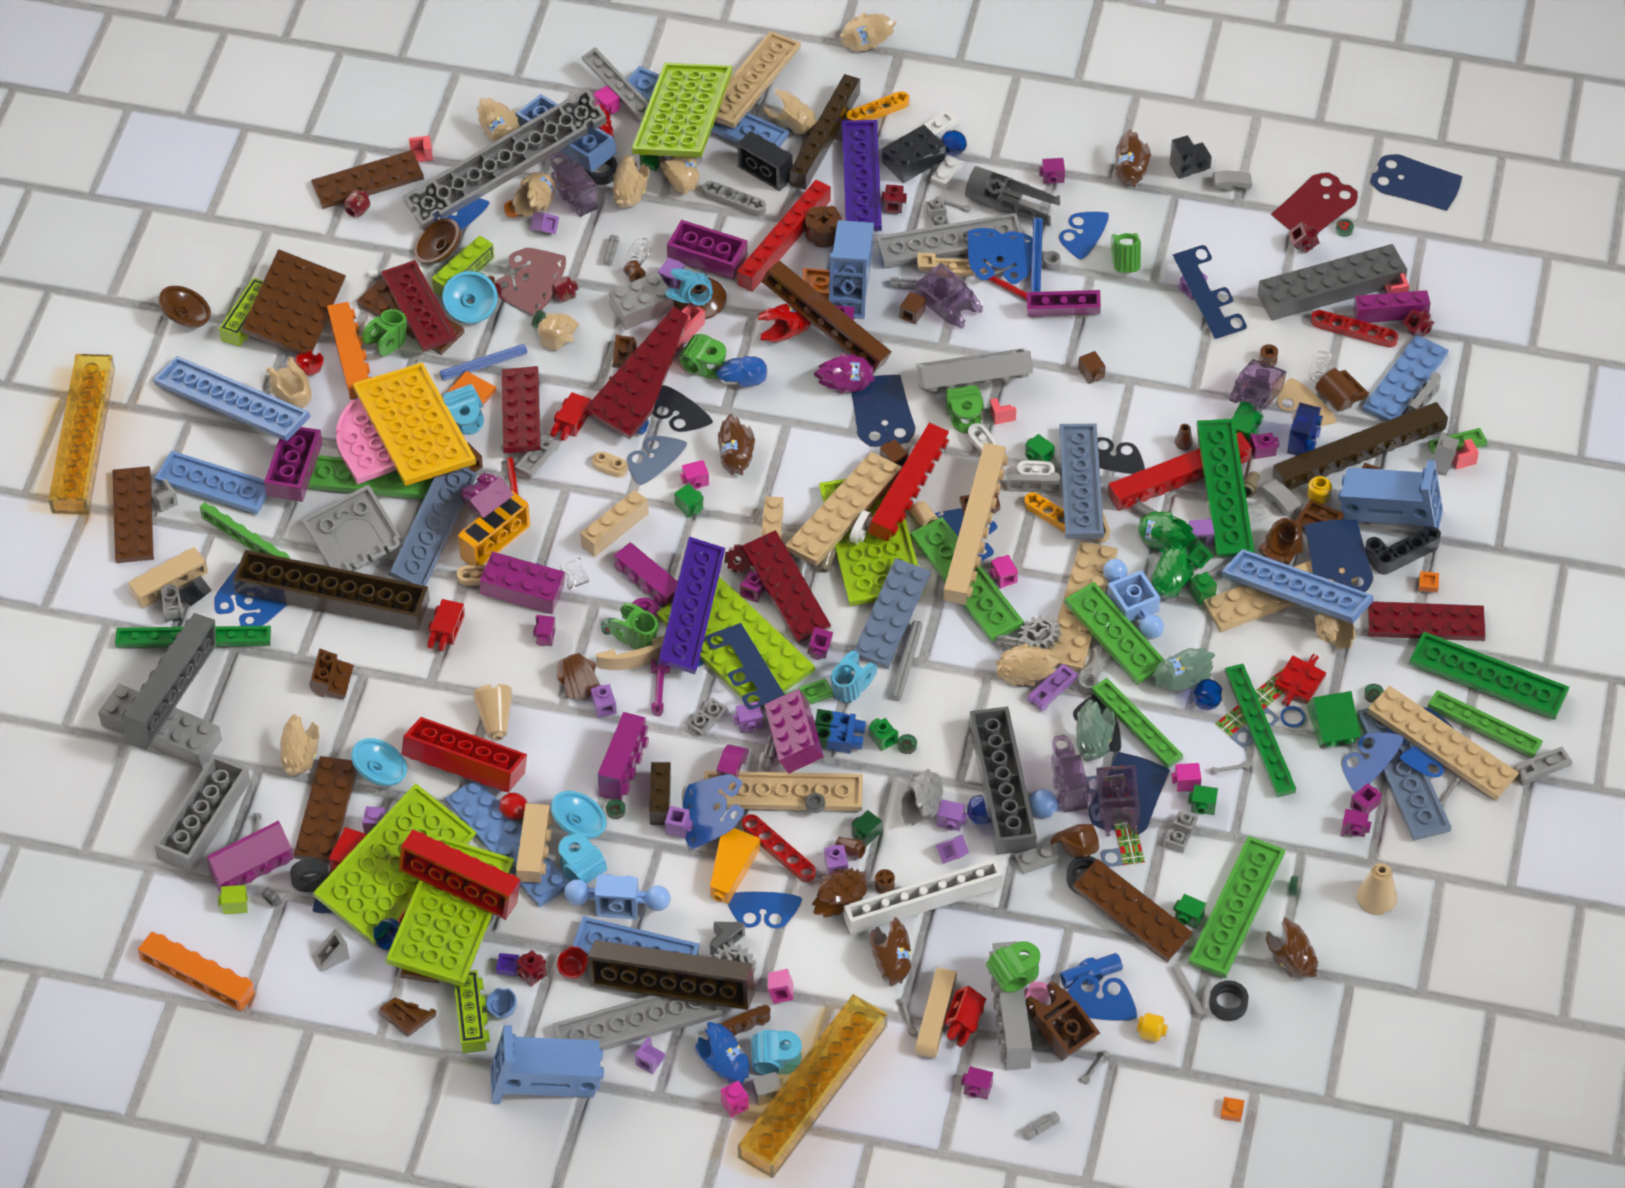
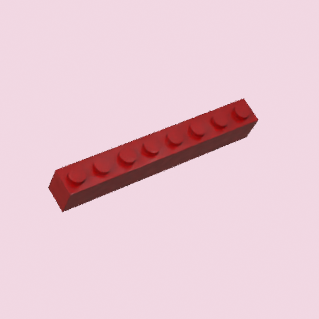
M815 179L737 270V285L751 292L757 288L767 270L786 254L806 230V215L809 209L827 206L831 201V186Z
M930 422L928 423L873 516L867 533L886 542L890 540L891 536H896L899 529L898 524H902L906 518V510H911L914 503L912 501L913 498H918L921 491L920 486H925L928 480L927 474H932L936 465L934 462H939L943 453L941 450H946L950 440L947 439L948 430Z
M1240 432L1236 435L1240 461L1243 464L1250 460L1252 448ZM1200 448L1109 483L1108 497L1116 509L1120 511L1130 508L1139 501L1146 502L1168 491L1197 482L1199 479L1204 478Z

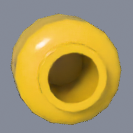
M1322 476L1312 478L1308 483V499L1311 498L1322 504L1330 500L1332 493L1331 481Z
M1145 1013L1144 1016L1139 1018L1136 1032H1139L1142 1039L1158 1042L1161 1036H1166L1168 1025L1165 1024L1163 1016Z

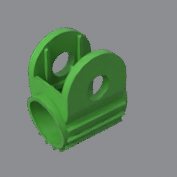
M1138 233L1111 235V257L1116 271L1132 273L1141 268V241ZM1132 239V244H1121L1119 240Z
M396 309L385 310L381 316L374 318L367 324L362 333V341L366 345L377 344L378 353L382 356L391 354L406 342V316Z
M696 333V335L691 337L678 357L680 365L692 374H698L709 379L718 378L719 376H717L716 371L725 362L726 347L722 342L708 335ZM716 364L717 367L715 369H709L707 368V365Z
M976 385L946 389L947 415H950L952 426L961 433H968V429L972 424H981V410L984 409V402L979 388ZM961 419H971L972 421L968 424H965L961 421Z
M624 603L620 608L622 618L626 619V621L624 622L616 618L612 619L608 624L609 631L615 638L630 645L635 650L652 646V639L657 637L659 625L657 619L650 612L644 611L635 604Z
M1020 941L995 951L988 958L986 966L1003 992H1016L1035 981L1038 977V964L1041 954L1038 947L1033 943ZM1021 952H1026V953H1028L1029 955H1024V954H1020V955H1019V953H1021Z

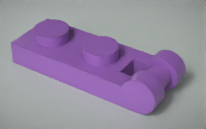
M1062 664L1028 695L1027 701L1031 704H1036L1037 708L1042 712L1045 711L1053 700L1077 680L1078 674L1065 664Z

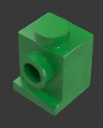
M876 718L870 723L869 736L881 751L898 743V731L892 727L886 718L881 720Z

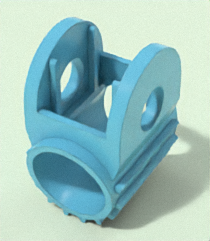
M680 268L671 270V275L675 277L674 279L682 280L680 290L675 288L667 289L665 293L667 297L698 306L709 303V300L712 299L713 291L708 276H705L704 273H694ZM698 284L707 286V289L701 294L691 292V289Z
M470 384L444 394V404L448 407L461 433L465 435L477 433L484 424V416L481 410L484 406L473 385Z
M856 651L849 652L841 660L840 664L835 666L830 675L833 694L840 702L852 703V701L857 700L860 693L870 685L877 673V665L869 662L864 668L858 665L859 653Z
M570 834L560 841L558 847L561 856L560 866L564 875L570 881L582 880L585 883H589L597 878L598 875L608 870L599 848L596 845L593 846L585 836ZM574 844L580 846V847H573V848H570V849H569V847H570L571 845H574Z
M763 1030L753 1034V1037H751L752 1069L761 1075L776 1072L777 1075L795 1072L802 1062L801 1039L791 1031Z

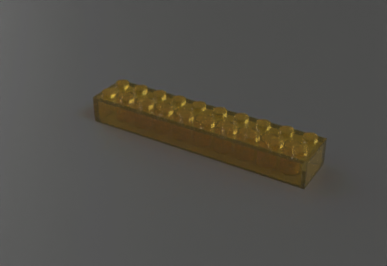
M75 354L48 498L52 514L89 515L115 373L113 355Z
M852 994L738 1144V1158L774 1178L886 1029L888 1013Z

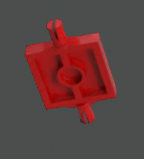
M1312 654L1308 662L1293 655L1291 656L1274 684L1275 688L1281 690L1286 695L1281 702L1283 706L1288 707L1293 699L1307 704L1313 698L1327 672L1315 666L1319 659L1317 655Z

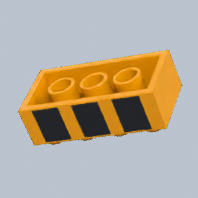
M512 491L514 495L486 517L476 518L468 528L463 529L458 535L461 559L469 565H484L488 562L492 551L499 553L530 527L528 502Z

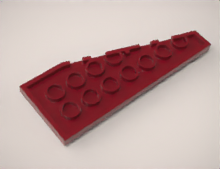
M673 307L585 407V413L630 440L653 413L654 405L660 395L659 392L665 382L673 356L677 351L678 343L689 320L688 315Z

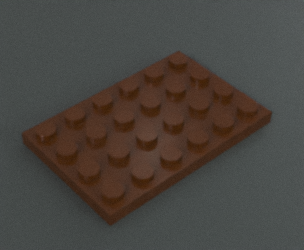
M278 249L241 332L296 354H305L308 351L313 353L329 317L327 306L334 305L346 275Z

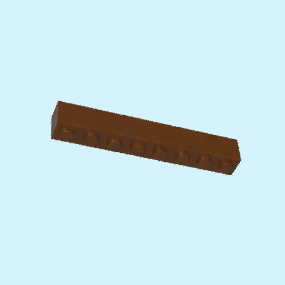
M780 260L767 270L761 281L765 286L850 355L853 354L867 360L869 365L873 366V373L886 363L892 352Z

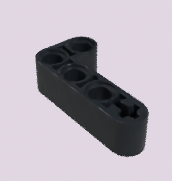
M1427 527L1389 547L1380 538L1370 537L1365 545L1368 561L1379 574H1389L1436 551L1439 547L1441 531L1436 527Z

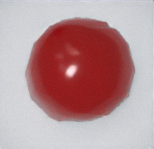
M311 351L305 354L301 353L295 359V363L307 376L319 373L324 362V357L321 353L314 355Z
M508 793L502 797L499 803V811L510 820L524 818L525 806L528 801L519 793Z
M569 946L564 952L559 954L557 969L565 978L577 979L587 970L588 956L580 947Z

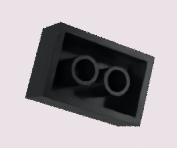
M924 124L882 148V163L903 184L944 161L946 157V145Z
M752 131L748 132L737 143L738 168L779 192L790 182L793 155L788 151L781 149L776 144L769 142Z

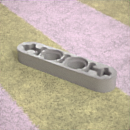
M707 181L702 186L703 195L708 199L757 217L766 213V202L760 198L715 181ZM725 193L731 195L728 198L722 197V195ZM743 199L747 202L744 204H740L737 201Z

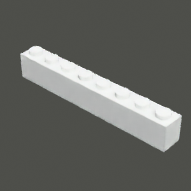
M996 859L989 860L845 905L844 920L850 934H856L890 923L894 917L900 920L1002 888L1003 874Z

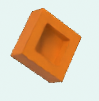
M1420 571L1418 591L1438 593L1439 573Z
M1224 1097L1220 1119L1241 1122L1245 1100Z

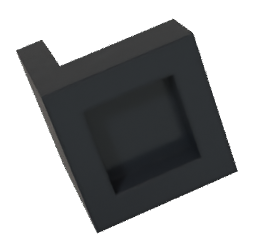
M200 575L179 592L191 607L212 590Z

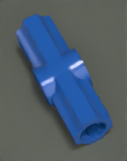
M1117 953L1099 959L1090 957L1083 960L1079 966L1060 972L1061 983L1064 988L1069 989L1082 975H1092L1100 982L1104 976L1123 970V965ZM1085 979L1082 982V984H1094V982L1090 979Z

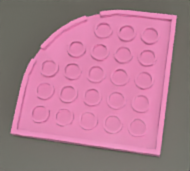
M359 398L355 401L352 400L340 415L336 427V440L343 462L356 483L360 484L396 471V468Z

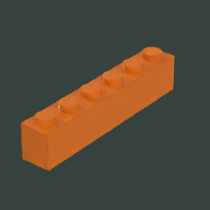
M349 302L327 306L329 321L350 400L356 399L358 396L353 389V383L372 378V376L368 377V374H370L369 364L364 362V360H367L365 349L360 347L363 346L361 335H357L359 333L358 322L353 320L356 319L354 308L350 309Z
M151 931L138 948L140 960L240 1012H242L255 994L253 982L249 978H242L236 975L233 970L219 966L214 960L203 958L198 952L190 951L182 944L168 940L163 934Z

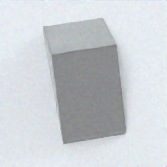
M337 928L331 932L312 955L321 971H326L350 959L347 943Z

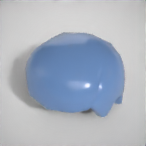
M1037 790L1029 797L1030 808L1034 817L1040 819L1045 817L1051 818L1054 812L1058 811L1057 798L1049 790Z
M496 988L486 999L487 1011L492 1017L497 1019L508 1018L515 1012L517 1007L516 995L510 988Z

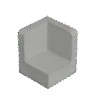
M167 479L163 480L164 489L151 495L161 512L178 505L176 493Z

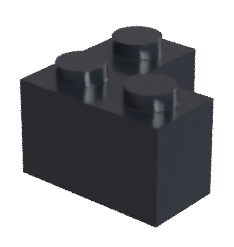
M1188 135L1172 140L1169 164L1178 179L1211 169L1212 156L1203 142L1194 145Z

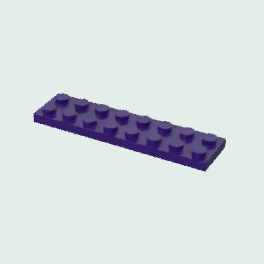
M842 120L846 221L874 223V231H882L877 120Z
M689 536L658 659L659 664L691 674L696 673L725 547Z

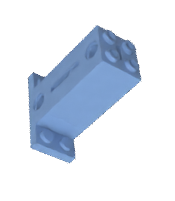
M838 220L833 253L830 254L829 301L836 306L854 307V318L865 319L866 296L873 255L874 223Z
M1428 460L1426 468H1423L1422 472L1347 467L1346 475L1342 477L1343 487L1338 493V499L1341 501V512L1344 513L1345 520L1425 526V528L1436 527L1439 529L1443 514V504L1435 461Z
M504 1025L490 1067L492 1104H500L502 1096H506V1094L594 1098L596 1090L600 1089V1079L604 1077V1067L600 1065V1061L603 1059V1049L599 1047V1040L516 1037V1034H512V1025Z

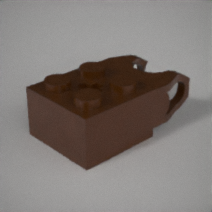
M1051 981L1046 985L1051 999L1050 1005L1042 1004L1031 995L1025 1001L1031 1020L1063 1062L1093 1041L1100 1032L1079 1003L1073 1000L1067 991L1059 987L1054 981Z

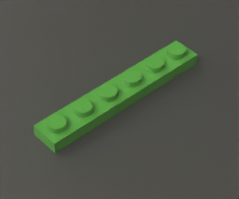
M206 502L200 506L202 519L251 551L290 558L286 552H281L272 543H267L258 534L247 530L243 524H238L229 515L219 512L215 506H210Z
M1108 678L1092 687V693L1110 711L1114 712V715L1167 769L1183 759V754Z
M1439 690L1435 692L1428 703L1427 708L1530 758L1535 757L1542 746L1543 740Z

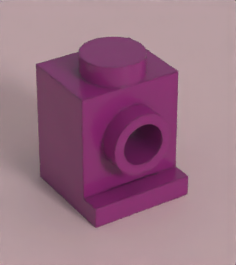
M1272 432L1259 435L1251 434L1249 445L1252 448L1254 460L1276 456L1277 448H1279V439L1274 437Z
M749 571L743 583L741 582L740 596L758 603L765 588L756 572Z
M536 614V625L533 630L536 644L539 646H552L556 631L555 617Z
M815 627L807 654H810L811 658L815 660L826 659L833 632Z
M1367 783L1351 796L1350 808L1355 811L1370 813L1381 804L1382 794L1377 788Z
M1345 809L1340 836H1344L1346 833L1355 837H1365V833H1370L1372 823L1368 821L1369 813Z

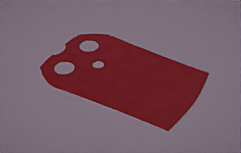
M1329 172L1315 174L1273 211L1271 215L1290 230L1303 222L1310 227H1314L1319 233L1356 204L1358 191L1349 184H1341L1339 178ZM1328 178L1332 181V184L1330 186H1323L1321 180ZM1341 191H1348L1351 196L1348 199H1343L1339 193ZM1329 194L1330 197L1325 199L1323 195Z

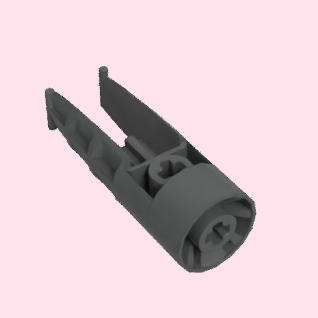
M979 166L973 168L965 189V197L1001 210L1016 213L1017 215L1032 219L1042 218L1043 222L1048 223V226H1051V216L1019 204L1022 196L1026 195L1058 206L1061 204L1060 195L1053 196L1027 183H1022Z

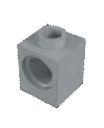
M776 1072L752 1078V1089L758 1106L782 1100V1091H785L782 1078L778 1079Z

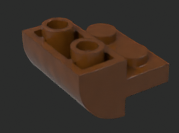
M1336 368L1325 373L1315 386V389L1338 412L1351 408L1354 402L1366 399L1369 394L1346 370L1338 371Z
M319 648L309 682L310 689L321 697L328 694L344 700L354 665L337 659L338 654Z

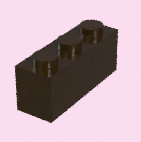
M651 762L650 825H665L671 806V762Z

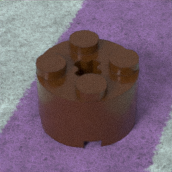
M819 206L809 209L806 215V238L809 242L815 243V246L830 247L834 245L838 220L842 221L836 207Z

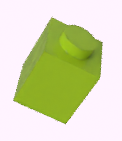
M246 885L221 887V895H218V907H222L223 914L248 913Z

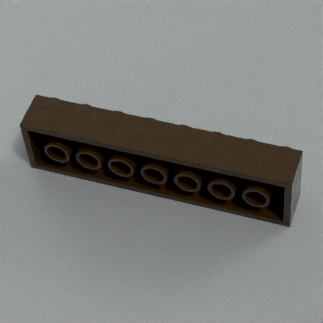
M600 940L594 941L588 955L590 985L593 987L749 1010L755 994L752 963Z

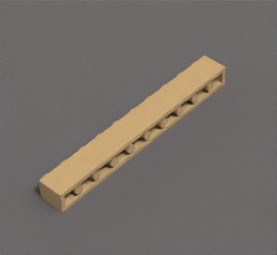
M984 443L945 583L943 601L966 605L967 599L972 597L973 587L971 584L976 582L977 572L975 570L981 564V557L979 555L984 553L985 542L983 540L984 538L987 539L989 534V527L987 525L988 523L991 524L993 519L991 510L996 508L997 498L995 496L1000 493L1001 484L999 481L1004 479L1005 474L1003 466L1008 464L1009 455H1006L1005 446Z

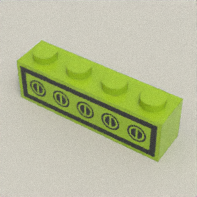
M479 235L432 277L433 292L443 298L444 287L453 276L465 271H481L495 258L493 243Z
M253 278L219 328L221 341L241 347L243 342L247 341L249 335L242 333L241 330L262 286V280Z
M478 970L470 971L464 987L454 985L462 1054L487 1051L486 1043L490 1042L489 1030L484 1029V1025H488L487 1012H482V1007H486L485 995H480V990H484L483 977L478 978Z

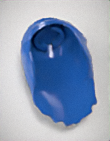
M755 356L729 359L723 362L716 371L719 380L738 382L742 387L761 384L766 381L768 374L767 365L764 360Z

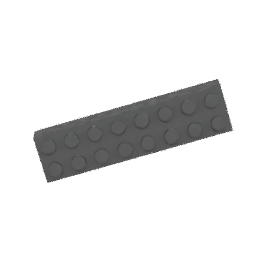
M1389 244L1259 280L1257 295L1271 321L1349 300L1355 298V296L1384 290L1385 285L1399 283L1400 274L1404 273L1406 277L1408 269L1394 245Z
M193 613L191 618L186 620L182 631L177 633L173 644L168 646L165 656L160 658L156 669L151 671L147 682L142 684L139 694L133 697L130 707L123 712V734L126 744L144 750L148 749L216 648L215 619Z
M1009 707L970 711L969 727L996 855L1036 848L1037 835Z

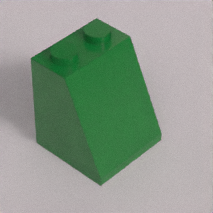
M1352 691L1313 697L1306 704L1319 747L1333 748L1337 746V743L1343 742L1345 745L1355 744L1356 740L1361 737Z

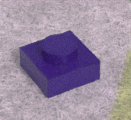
M499 953L496 974L517 976V961L520 956L517 954Z

